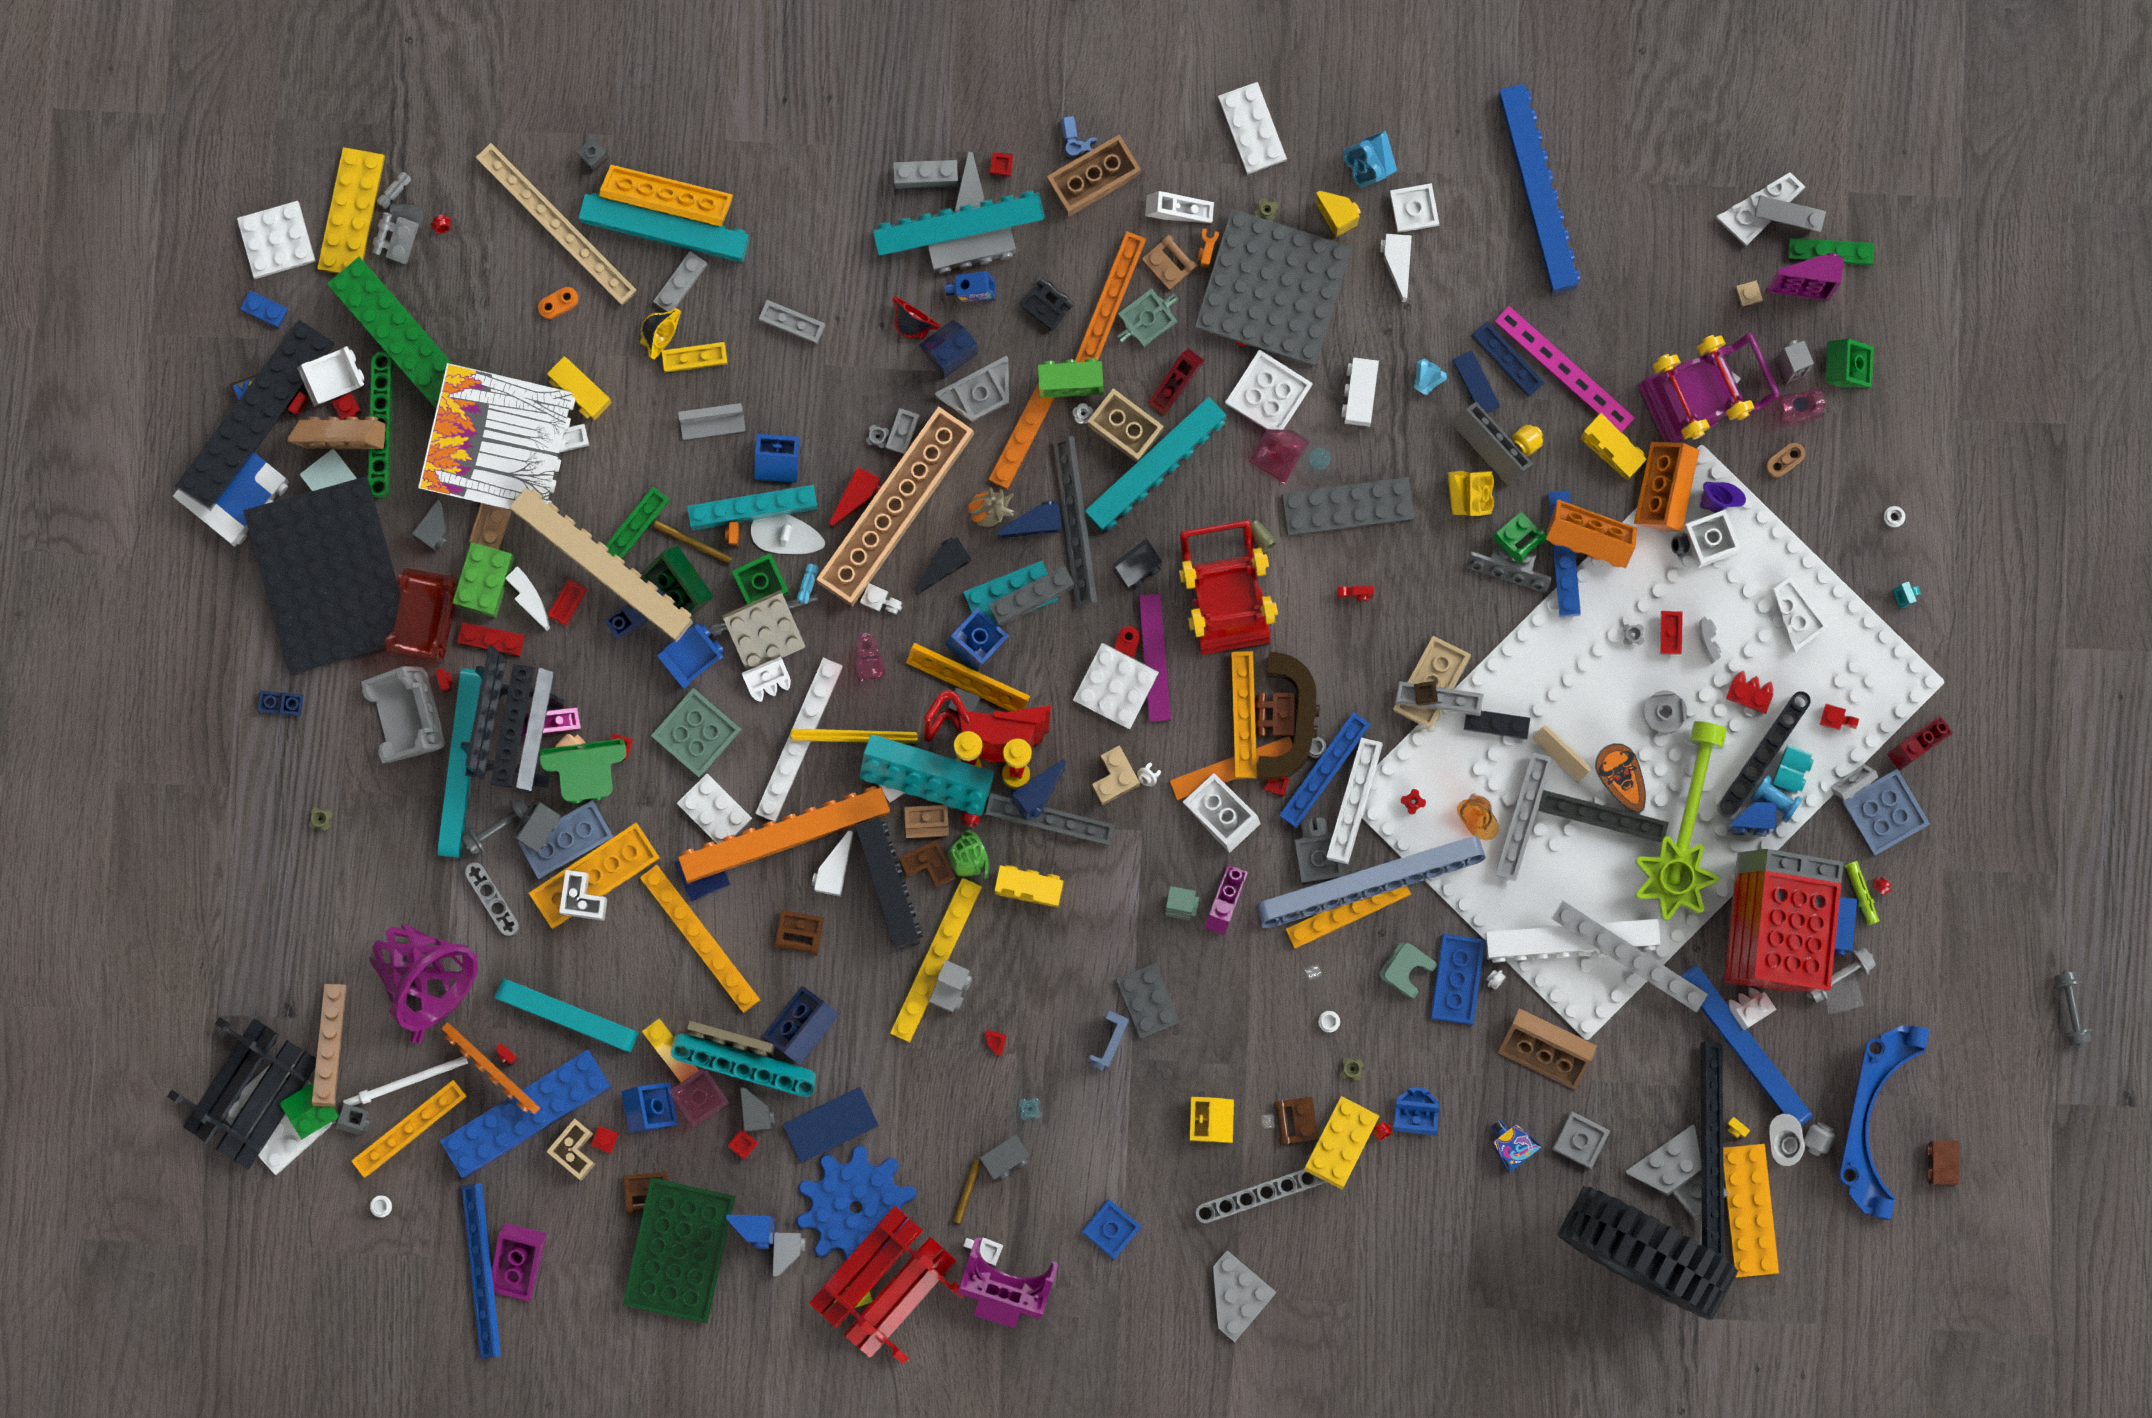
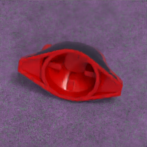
M896 296L892 298L896 311L894 323L901 335L909 338L918 337L923 340L929 330H938L940 328V324L917 308Z

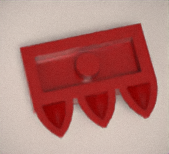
M1741 671L1733 678L1726 699L1766 714L1774 695L1773 684L1771 681L1767 682L1760 689L1758 676L1753 677L1746 683L1745 672Z

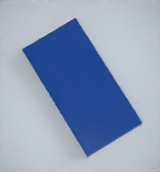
M1442 934L1430 1019L1467 1025L1474 1024L1485 940Z

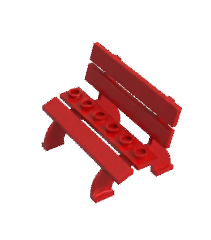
M896 1206L877 1224L875 1229L830 1280L822 1286V1289L809 1304L821 1315L824 1314L823 1317L835 1328L852 1313L857 1320L843 1334L847 1339L858 1346L869 1358L885 1342L894 1350L891 1354L904 1364L909 1357L888 1339L890 1335L939 1280L960 1299L964 1295L958 1294L960 1286L956 1282L951 1285L942 1277L957 1260L931 1237L915 1253L909 1246L923 1230ZM905 1250L908 1251L912 1257L861 1315L855 1311L854 1308Z

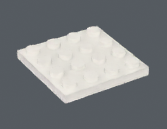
M269 1066L244 1088L239 1100L230 1109L229 1115L226 1118L230 1125ZM289 1072L286 1074V1076L276 1089L275 1093L273 1094V1096L261 1112L260 1116L258 1117V1119L246 1135V1138H248V1136L260 1120L261 1116L263 1115V1113L265 1112V1110L277 1094L278 1090L290 1074ZM307 1080L303 1088L311 1084L309 1080ZM285 1114L258 1156L277 1175L330 1128L339 1117L301 1140Z

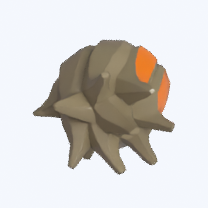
M990 487L989 491H983L971 499L967 509L971 519L979 526H996L1007 516H1014L1012 513L1014 510L1008 508L1009 501L1014 495L1012 493L1004 497L1003 489L996 493Z

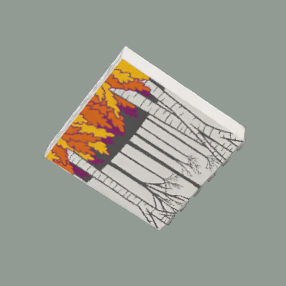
M447 363L418 488L510 509V506L525 488L530 491L535 489L543 496L541 500L546 504L552 502L548 500L549 492L554 493L556 480H553L554 471L559 472L561 460L557 458L559 451L564 450L566 439L562 438L564 430L568 431L571 418H567L569 409L573 410L575 397H572V392Z

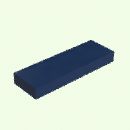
M1471 350L1454 358L1453 362L1473 402H1477L1486 413L1500 408V404L1473 351Z

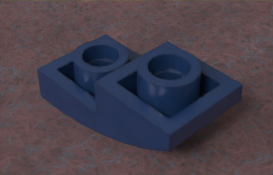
M260 690L257 712L301 716L304 695Z

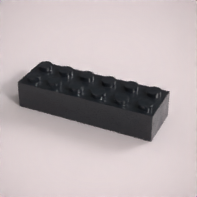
M880 817L856 824L857 833L896 951L920 944L919 938L923 937L919 923L914 924L913 917L917 916L912 902L908 903L906 897L910 896L905 882L901 883L899 878L903 876L899 861L894 862L893 859L894 856H897L893 842H888L886 838L890 836L886 821L881 822Z

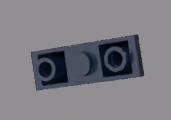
M655 584V586L658 588L656 592H658L661 596H664L662 591ZM627 604L604 622L616 639L636 630L646 623L648 619Z

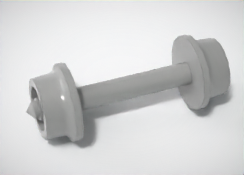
M1865 948L1851 951L1855 961L1832 975L1831 986L1859 968L1865 975L1870 974L1869 971L1876 966L1873 954H1870ZM1825 991L1807 992V997L1811 998L1815 1004L1822 1000H1829Z

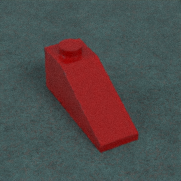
M857 467L829 522L830 527L834 529L872 501L873 497L883 486L880 484L881 479Z

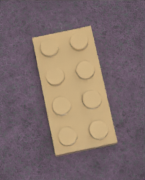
M1433 636L1408 683L1417 684L1435 681L1436 687L1454 689L1471 658V654ZM1396 704L1393 708L1394 712L1431 730L1442 711Z

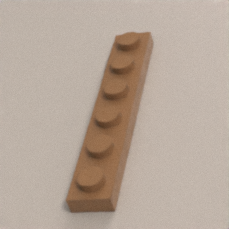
M324 985L312 1097L313 1106L335 1107L347 994L346 985Z

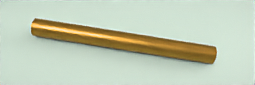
M656 520L653 528L728 565L731 563L733 557Z

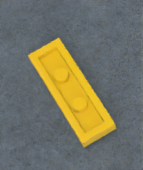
M725 342L662 350L665 373L728 364Z

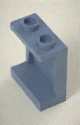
M1111 1011L1108 1012L1106 1022L1116 1026V1029L1102 1059L1091 1054L1088 1058V1061L1092 1062L1091 1067L1103 1071L1104 1068L1109 1069L1129 1023V1019Z

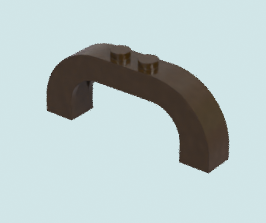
M1269 652L1267 677L1285 679L1291 682L1298 691L1299 704L1295 741L1292 748L1286 754L1278 757L1259 756L1257 781L1276 782L1287 779L1304 766L1311 752L1312 740L1317 738L1318 726L1314 725L1315 717L1319 718L1320 705L1316 704V685L1307 667L1290 655Z

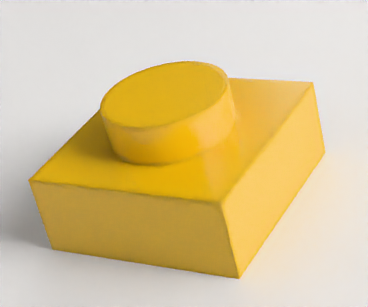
M1732 1117L1726 1123L1729 1127L1728 1132L1736 1138L1739 1136L1744 1138L1750 1132L1735 1117Z

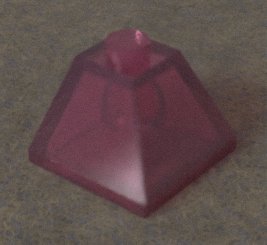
M1267 429L1249 462L1286 483L1310 441L1293 430Z

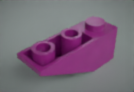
M1231 865L1227 866L1205 925L1206 929L1225 936L1248 874L1247 871Z

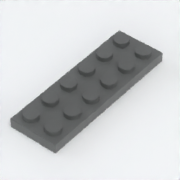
M1409 477L1282 494L1288 536L1415 519Z

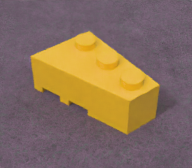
M1602 413L1587 427L1580 438L1627 481L1646 461L1645 453L1637 446L1634 447L1629 439Z
M1000 865L995 895L1058 908L1064 882L1057 875L1048 874L1046 877L1039 875L1037 871L1026 870L1025 872L1018 870L1014 866Z

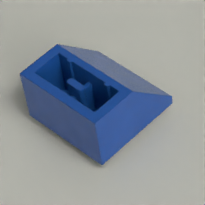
M757 434L755 480L797 483L800 438L796 436Z
M1754 802L1727 826V831H1732V835L1743 836L1749 832L1754 833L1753 836L1766 837V835L1775 830L1776 803Z

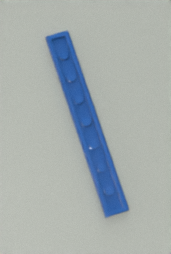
M482 1183L462 1186L480 1359L501 1356L483 1188Z

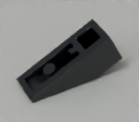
M950 537L941 543L942 547L938 549L914 588L917 595L971 562L970 556L958 537L955 539Z

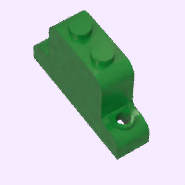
M623 738L540 749L538 757L545 771H557L559 790L562 797L571 803H580L583 799L590 798L592 800H602L605 796L611 794L613 786L610 766L612 763L621 762L625 758L626 746Z

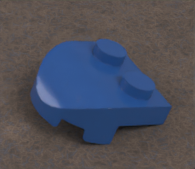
M1422 1087L1409 1088L1402 1095H1399L1395 1108L1394 1131L1437 1135L1438 1099H1435L1428 1089Z

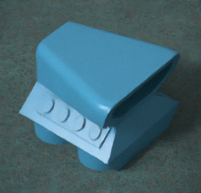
M1385 130L1366 137L1360 143L1343 150V159L1353 171L1352 178L1360 188L1376 183L1397 171Z

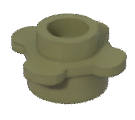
M1265 198L1260 199L1255 216L1274 221L1275 211L1279 207L1276 202H1268Z
M318 808L312 809L309 826L312 829L317 827L327 831L330 828L329 819L332 817V812L330 810H319Z
M1345 1058L1343 1060V1071H1341L1342 1078L1346 1079L1349 1077L1356 1081L1360 1080L1362 1077L1361 1068L1364 1066L1363 1061Z

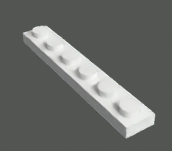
M1365 738L1360 740L1327 853L1328 860L1345 864L1349 863L1383 746L1382 742Z

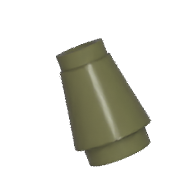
M1258 520L1251 523L1252 537L1257 548H1262L1263 553L1271 550L1277 544L1275 536Z

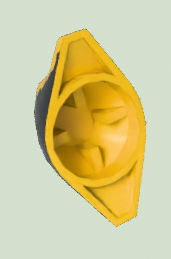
M674 308L665 313H653L643 321L640 344L648 348L650 358L655 360L671 341L678 324L680 310Z

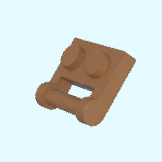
M1171 235L1165 237L1161 243L1142 258L1143 263L1169 292L1198 267L1174 243V238ZM1166 247L1186 267L1184 270L1180 271L1163 252Z

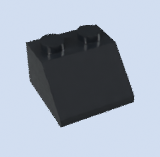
M1146 538L1113 564V572L1128 591L1132 588L1136 590L1144 584V578L1148 575L1153 577L1161 570L1162 561Z

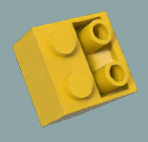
M1191 1097L1189 1142L1233 1143L1234 1100Z

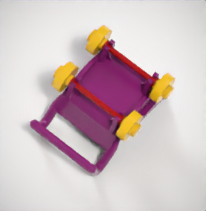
M1749 332L1736 342L1722 347L1726 344L1722 336L1714 337V335L1704 338L1702 340L1703 343L1697 346L1699 354L1704 356L1680 364L1678 355L1669 356V354L1659 357L1657 359L1658 362L1652 365L1656 375L1643 380L1637 386L1663 442L1679 443L1691 437L1693 440L1705 435L1704 431L1718 425V419L1728 416L1729 420L1735 418L1738 421L1750 416L1749 413L1760 410L1779 398L1780 392L1753 333ZM1748 343H1750L1772 391L1754 403L1751 400L1744 401L1724 356L1741 349Z

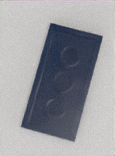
M858 1087L784 1123L783 1126L800 1162L803 1163L878 1127L879 1124L861 1087Z

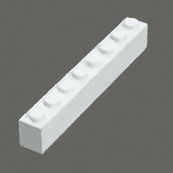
M1658 919L1599 923L1634 947L1642 948L1643 951L1656 950L1655 947L1661 945ZM1563 926L1485 933L1487 959H1492L1493 963L1505 962V958L1514 957V961L1527 960V956H1535V959H1547L1548 955L1557 954V958L1570 957V953H1578V956H1589L1591 951H1600V955L1605 954Z

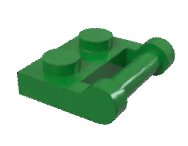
M1520 512L1502 527L1493 538L1516 562H1522L1532 549L1546 541L1547 534L1543 530H1539ZM1528 534L1532 537L1521 549L1515 546Z

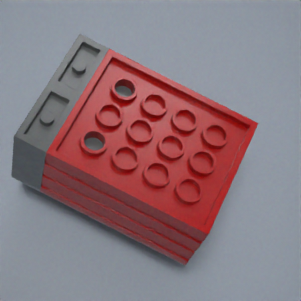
M1772 849L1737 853L1725 982L1784 992L1831 990L1843 872L1842 861Z

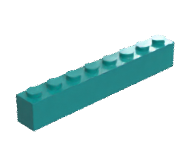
M1033 190L1022 192L1021 196L1013 198V195L1000 197L1001 201L997 202L988 199L981 201L980 205L972 207V204L959 206L960 210L956 211L948 208L940 210L939 214L931 216V213L918 215L919 219L915 220L907 217L899 219L898 223L890 225V222L880 223L878 228H875L873 231L879 256L1043 220L1045 215L1039 192L1034 193Z
M597 193L585 194L579 214V220L584 224L741 263L744 262L750 240L749 235L742 229L734 228L732 231L725 229L724 225L722 227L705 224V222L684 219L685 217L664 214V212L644 209V207L628 205L616 200L604 199Z
M1208 397L1086 509L1085 515L1102 533L1106 529L1108 531L1113 529L1118 523L1116 520L1121 515L1123 517L1128 515L1133 510L1132 505L1136 501L1140 503L1149 495L1147 491L1151 487L1157 488L1164 481L1162 478L1168 472L1172 474L1180 466L1178 463L1183 458L1187 460L1195 452L1194 448L1198 444L1202 446L1210 439L1209 434L1214 429L1218 431L1226 424L1224 421L1226 414Z

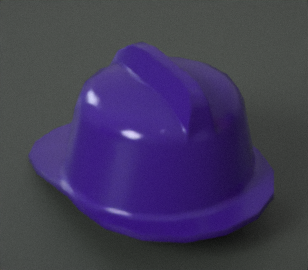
M1705 482L1703 484L1704 491L1700 502L1702 509L1717 513L1729 507H1741L1746 503L1745 494L1733 484L1726 482Z

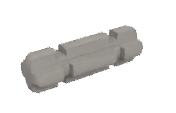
M402 172L397 177L398 180H394L385 190V194L377 199V203L382 208H387L391 204L390 201H393L404 189L403 186H407L411 181L410 176L405 172Z

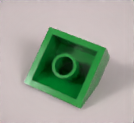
M1851 339L1828 341L1826 351V383L1839 387L1872 388L1874 346Z
M314 1082L280 1102L281 1107L301 1140L339 1117L334 1107L313 1106Z

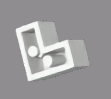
M565 871L559 913L566 916L604 921L607 898L587 895L588 873Z

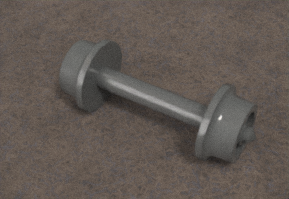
M522 798L516 801L510 800L509 803L514 811L477 835L471 827L468 828V832L462 836L466 843L464 848L470 849L474 855L480 851L485 852L486 849L481 842L518 817L522 820L531 804H525Z
M2064 970L2062 974L2055 976L2056 984L2054 986V989L2063 987L2065 989L2074 1031L2064 1034V1037H2067L2070 1046L2078 1044L2082 1048L2084 1043L2092 1041L2091 1032L2093 1031L2092 1028L2082 1030L2073 985L2082 984L2083 982L2079 979L2077 972Z

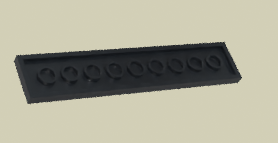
M298 320L176 483V489L211 511L303 388L304 383L297 367L326 356L334 346V342L301 320Z

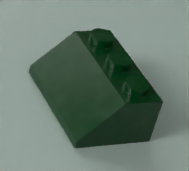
M678 545L662 552L641 573V578L645 583L650 581L654 585L656 584L663 594L668 595L675 601L673 604L678 609L683 607L691 616L702 609L714 597Z

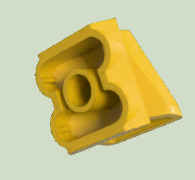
M1466 471L1448 472L1452 515L1481 516L1492 514L1494 507L1492 496L1494 478L1492 471L1475 473Z

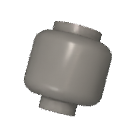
M1820 1122L1817 1125H1811L1804 1139L1805 1145L1809 1147L1808 1152L1816 1156H1820L1821 1153H1829L1836 1139V1135L1833 1132L1834 1129Z

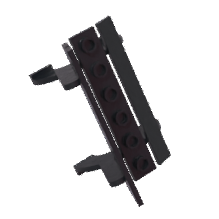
M489 645L485 666H476L475 670L482 678L470 742H462L460 746L467 754L465 776L477 777L483 780L485 779L486 771L493 770L491 785L512 788L514 774L518 773L516 789L532 793L533 786L548 788V775L536 769L548 706L563 708L564 699L551 694L554 672L539 668L534 689L531 688L535 667L513 664L509 685L502 684L507 660L499 654L494 646ZM507 695L495 760H488L500 696ZM529 697H531L533 701L521 763L517 764Z
M219 1017L215 1024L240 1040L198 1105L174 1090H171L167 1097L177 1104L182 1101L194 1109L183 1127L206 1144L215 1137L219 1127L227 1131L216 1147V1150L231 1159L241 1143L244 1142L233 1161L249 1170L285 1115L280 1102L303 1088L316 1068L317 1058L304 1051L292 1069L291 1066L303 1049L286 1040L274 1058L268 1054V1051L275 1045L279 1036L278 1033L254 1018L244 1035L241 1036L229 1028L230 1023ZM265 1058L272 1061L231 1126L228 1127L222 1122L228 1117L234 1103L239 1100L245 1086L251 1082L257 1068L262 1065ZM289 1072L290 1074L278 1090L277 1094L275 1095V1097L273 1098V1100L261 1116L260 1120L258 1121V1123L256 1124L248 1138H246V1135L248 1134V1132L260 1116L261 1112L263 1111V1109L275 1093L276 1089L278 1088L286 1074Z

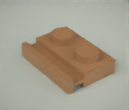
M481 503L469 543L472 542L500 550L512 511Z
M947 805L904 807L906 839L949 837Z

